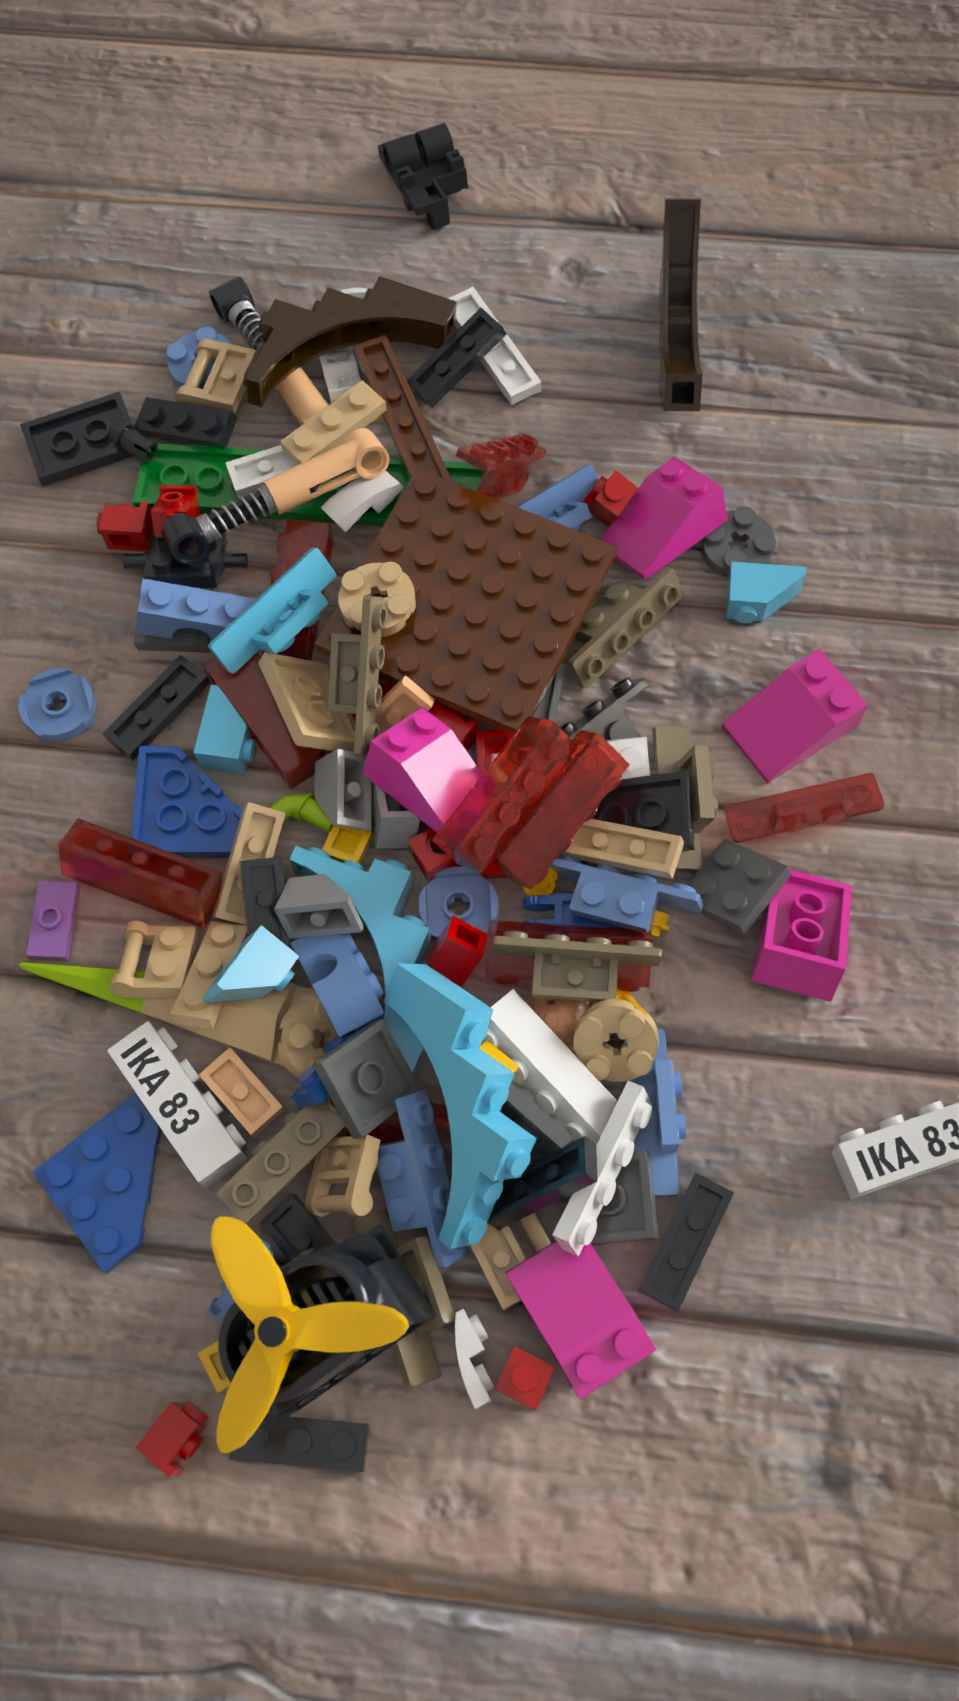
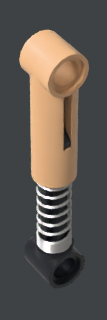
M237 276L210 290L209 297L220 319L224 323L228 321L233 323L248 346L256 350L258 356V350L263 341L262 333L259 332L260 316L256 313L255 303L246 283L240 276ZM301 367L293 371L275 388L300 425H303L328 406Z
M366 428L355 429L347 435L343 444L264 480V486L258 487L257 493L252 494L248 492V496L245 499L239 496L238 502L230 501L228 507L221 505L219 511L212 509L209 516L205 513L196 518L186 513L170 516L162 525V537L177 562L188 565L197 563L207 553L208 543L210 544L215 539L218 540V537L221 538V533L227 531L230 534V529L234 527L239 530L240 524L245 523L248 525V521L253 518L257 521V516L262 514L266 517V512L272 514L276 511L280 515L362 476L363 478L372 479L380 476L388 468L389 454L372 431Z

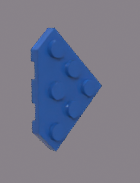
M139 746L129 849L133 858H229L243 810L236 806L219 786L192 763L178 746Z
M136 1093L33 1171L35 1177L93 1259L106 1274L142 1247L145 1228H143L147 1203H150L155 1175V1156L162 1134V1129Z

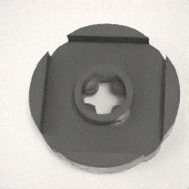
M747 506L727 511L728 520L703 538L702 556L711 570L724 577L726 573L729 574L731 562L769 564L776 546V538L771 526L761 516L756 515L752 508ZM739 539L745 542V549L742 550L738 546L732 548L730 545L733 540Z

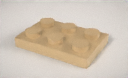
M265 652L258 664L295 745L330 751L342 749L354 752L356 723L351 713L327 711L330 672L328 665Z

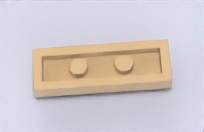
M362 380L281 440L282 450L299 465L343 444L344 439L350 432L355 429L364 428L387 410L386 402Z
M245 802L212 916L246 925L239 861L272 858L274 856L285 812Z
M569 815L557 851L560 855L572 856L586 862L605 864L615 868L673 879L684 841L678 835Z
M211 921L170 1013L173 1024L213 1030L224 1001L208 1003L202 996L247 938V928L245 925Z

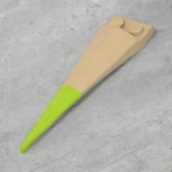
M28 962L18 964L26 972L96 996L285 1069L287 1068L284 1066L278 1052V1042H282L281 1034L283 1028L279 1029L281 1021L287 1011L295 1004L306 1000L319 999L314 989L288 983L282 991L278 992L276 989H273L261 999L224 1001L214 1028L210 1030L173 1024L170 1013L177 998H123L114 995L110 991L112 977L118 973V969ZM135 971L134 978H144L145 972ZM314 1031L315 1040L312 1046L314 1049L317 1047L322 1048L324 1036L322 1033Z

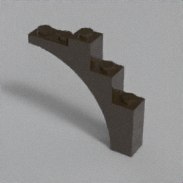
M665 198L658 301L661 312L659 351L661 354L659 393L664 411H700L703 375L699 357L697 312L700 198Z
M381 276L377 279L373 289H367L364 299L327 288L321 300L315 301L312 311L275 299L269 311H264L261 315L259 332L262 333L263 341L258 350L257 360L253 366L249 365L244 374L243 385L247 387L248 403L262 407L279 383L305 363L334 350L353 346L383 335H387L389 342L411 343L439 349L450 338L455 328L457 301Z

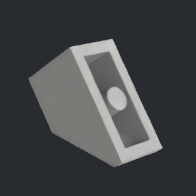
M336 749L315 762L314 799L333 826L366 832L371 830L372 781L363 775L367 755H355L352 751Z
M372 782L371 822L376 849L409 848L408 840L417 836L420 819Z
M325 874L289 878L274 908L289 939L362 932L364 928L350 896Z

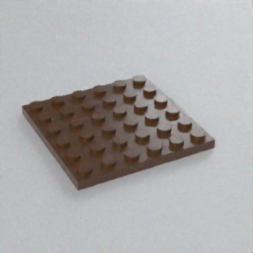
M417 468L360 565L395 562L411 579L415 591L416 608L413 615L411 612L410 617L405 621L406 625L392 635L381 637L385 659L383 667L379 669V678L396 685L404 676H407L432 696L435 702L522 738L617 556L618 547ZM381 594L372 595L374 597H386L385 595ZM339 603L315 642L316 651L329 657L332 633L361 635V630L353 626L351 628L346 624L341 615Z

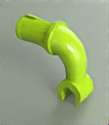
M310 792L306 795L294 794L284 796L270 807L271 809L285 812L284 821L295 817L298 821L304 819L327 833H330L333 827L314 799V795Z

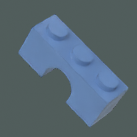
M142 578L135 633L172 639L173 633L176 630L193 628L208 634L211 642L256 599Z
M350 933L298 938L290 943L294 952L299 955L298 960L339 1037L384 1014L377 999L384 995L382 988L374 973H371L362 953L358 951Z

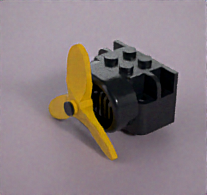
M218 1217L215 1219L210 1238L212 1250L220 1274L235 1301L222 1321L218 1338L220 1362L225 1375L231 1382L216 1429L219 1451L230 1453L239 1449L253 1436L264 1418L267 1423L295 1414L436 1316L382 1224L377 1225L366 1234L350 1236L338 1245H326L317 1252L314 1248H309L279 1269L267 1247L243 1221L234 1217Z

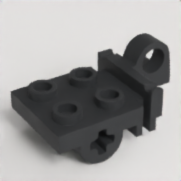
M442 123L378 145L379 158L400 192H403L407 210L411 211L413 208L417 216L426 214L429 225L433 230L449 225V207L446 196L460 192L464 188L468 189L467 171L464 167V158L462 155L460 156L458 149L454 150L452 137L447 125Z

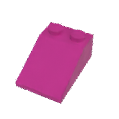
M673 457L644 479L636 493L600 540L617 546L618 551L615 560L643 580H646L728 520L723 486Z
M819 648L785 670L722 724V728L768 784L857 727L868 705Z
M423 707L373 739L370 743L363 775L450 843L496 810L501 804L500 798L452 729Z
M789 869L791 876L764 909L755 949L751 981L831 1002L846 970L852 886Z
M554 1241L505 1272L567 1382L580 1399L656 1351L634 1310L591 1243L583 1246L578 1257L564 1251L558 1242Z

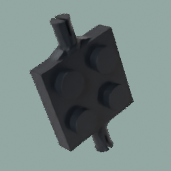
M223 532L221 533V538L218 537V540L215 539L210 544L208 543L207 553L203 559L190 565L181 564L173 557L164 539L155 538L154 533L150 548L145 554L124 553L123 566L125 569L144 568L143 579L193 588H217L219 578L226 568H248L247 553H226L227 539L226 533Z

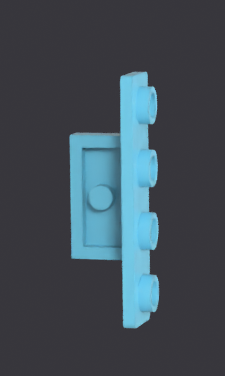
M311 548L212 640L208 648L229 673L237 672L259 650L273 654L285 651L294 643V637L304 627L311 626L320 618V612L329 604L321 591L336 578V572L318 548Z

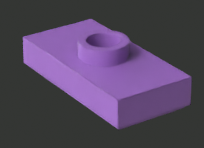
M38 881L26 956L30 960L69 961L81 888L77 882Z

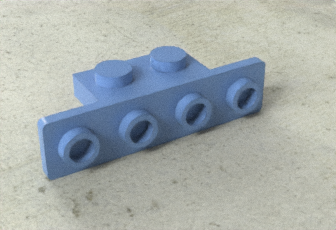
M586 464L516 507L576 531L582 528L581 523L592 517L587 504L582 502L599 480L593 465Z
M559 855V858L547 856L544 862L545 866L557 871L558 878L577 883L569 906V911L573 915L648 934L658 903L701 914L703 908L700 894L696 893L694 888L685 884L674 883L671 887L659 884L656 879L645 874L637 873L634 874V877L619 874L617 869L605 864H597L596 868L583 865L580 860L568 855Z
M657 1029L659 1035L658 1050L650 1072L630 1080V1082L643 1086L652 1103L651 1118L644 1129H639L633 1143L634 1151L648 1150L651 1153L655 1197L676 1196L680 1191L676 1151L680 1144L679 1139H686V1123L684 1113L677 1114L675 1097H682L680 1071L673 1072L672 1059L667 1058L665 1031Z
M420 1090L395 1100L404 1140L380 1144L377 1170L393 1232L427 1227L438 1267L446 1268L467 1256L466 1246L449 1249L438 1240L446 1216L451 1186L444 1162V1151L440 1145L433 1119V1108L429 1103L426 1090Z

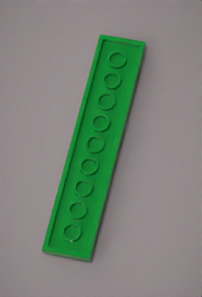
M158 444L157 452L149 449V452L155 454L152 461L145 463L141 460L133 504L135 507H140L141 501H146L152 510L160 496V485L196 486L200 515L204 513L211 515L212 509L219 511L221 505L228 507L230 501L238 502L226 462L264 450L226 448L225 450L205 446ZM389 458L390 461L386 471L404 488L379 514L370 507L354 524L383 526L410 481L401 458ZM443 461L452 482L492 497L494 464ZM352 481L280 515L276 511L272 514L266 512V517L262 514L257 516V518L336 523L320 507Z

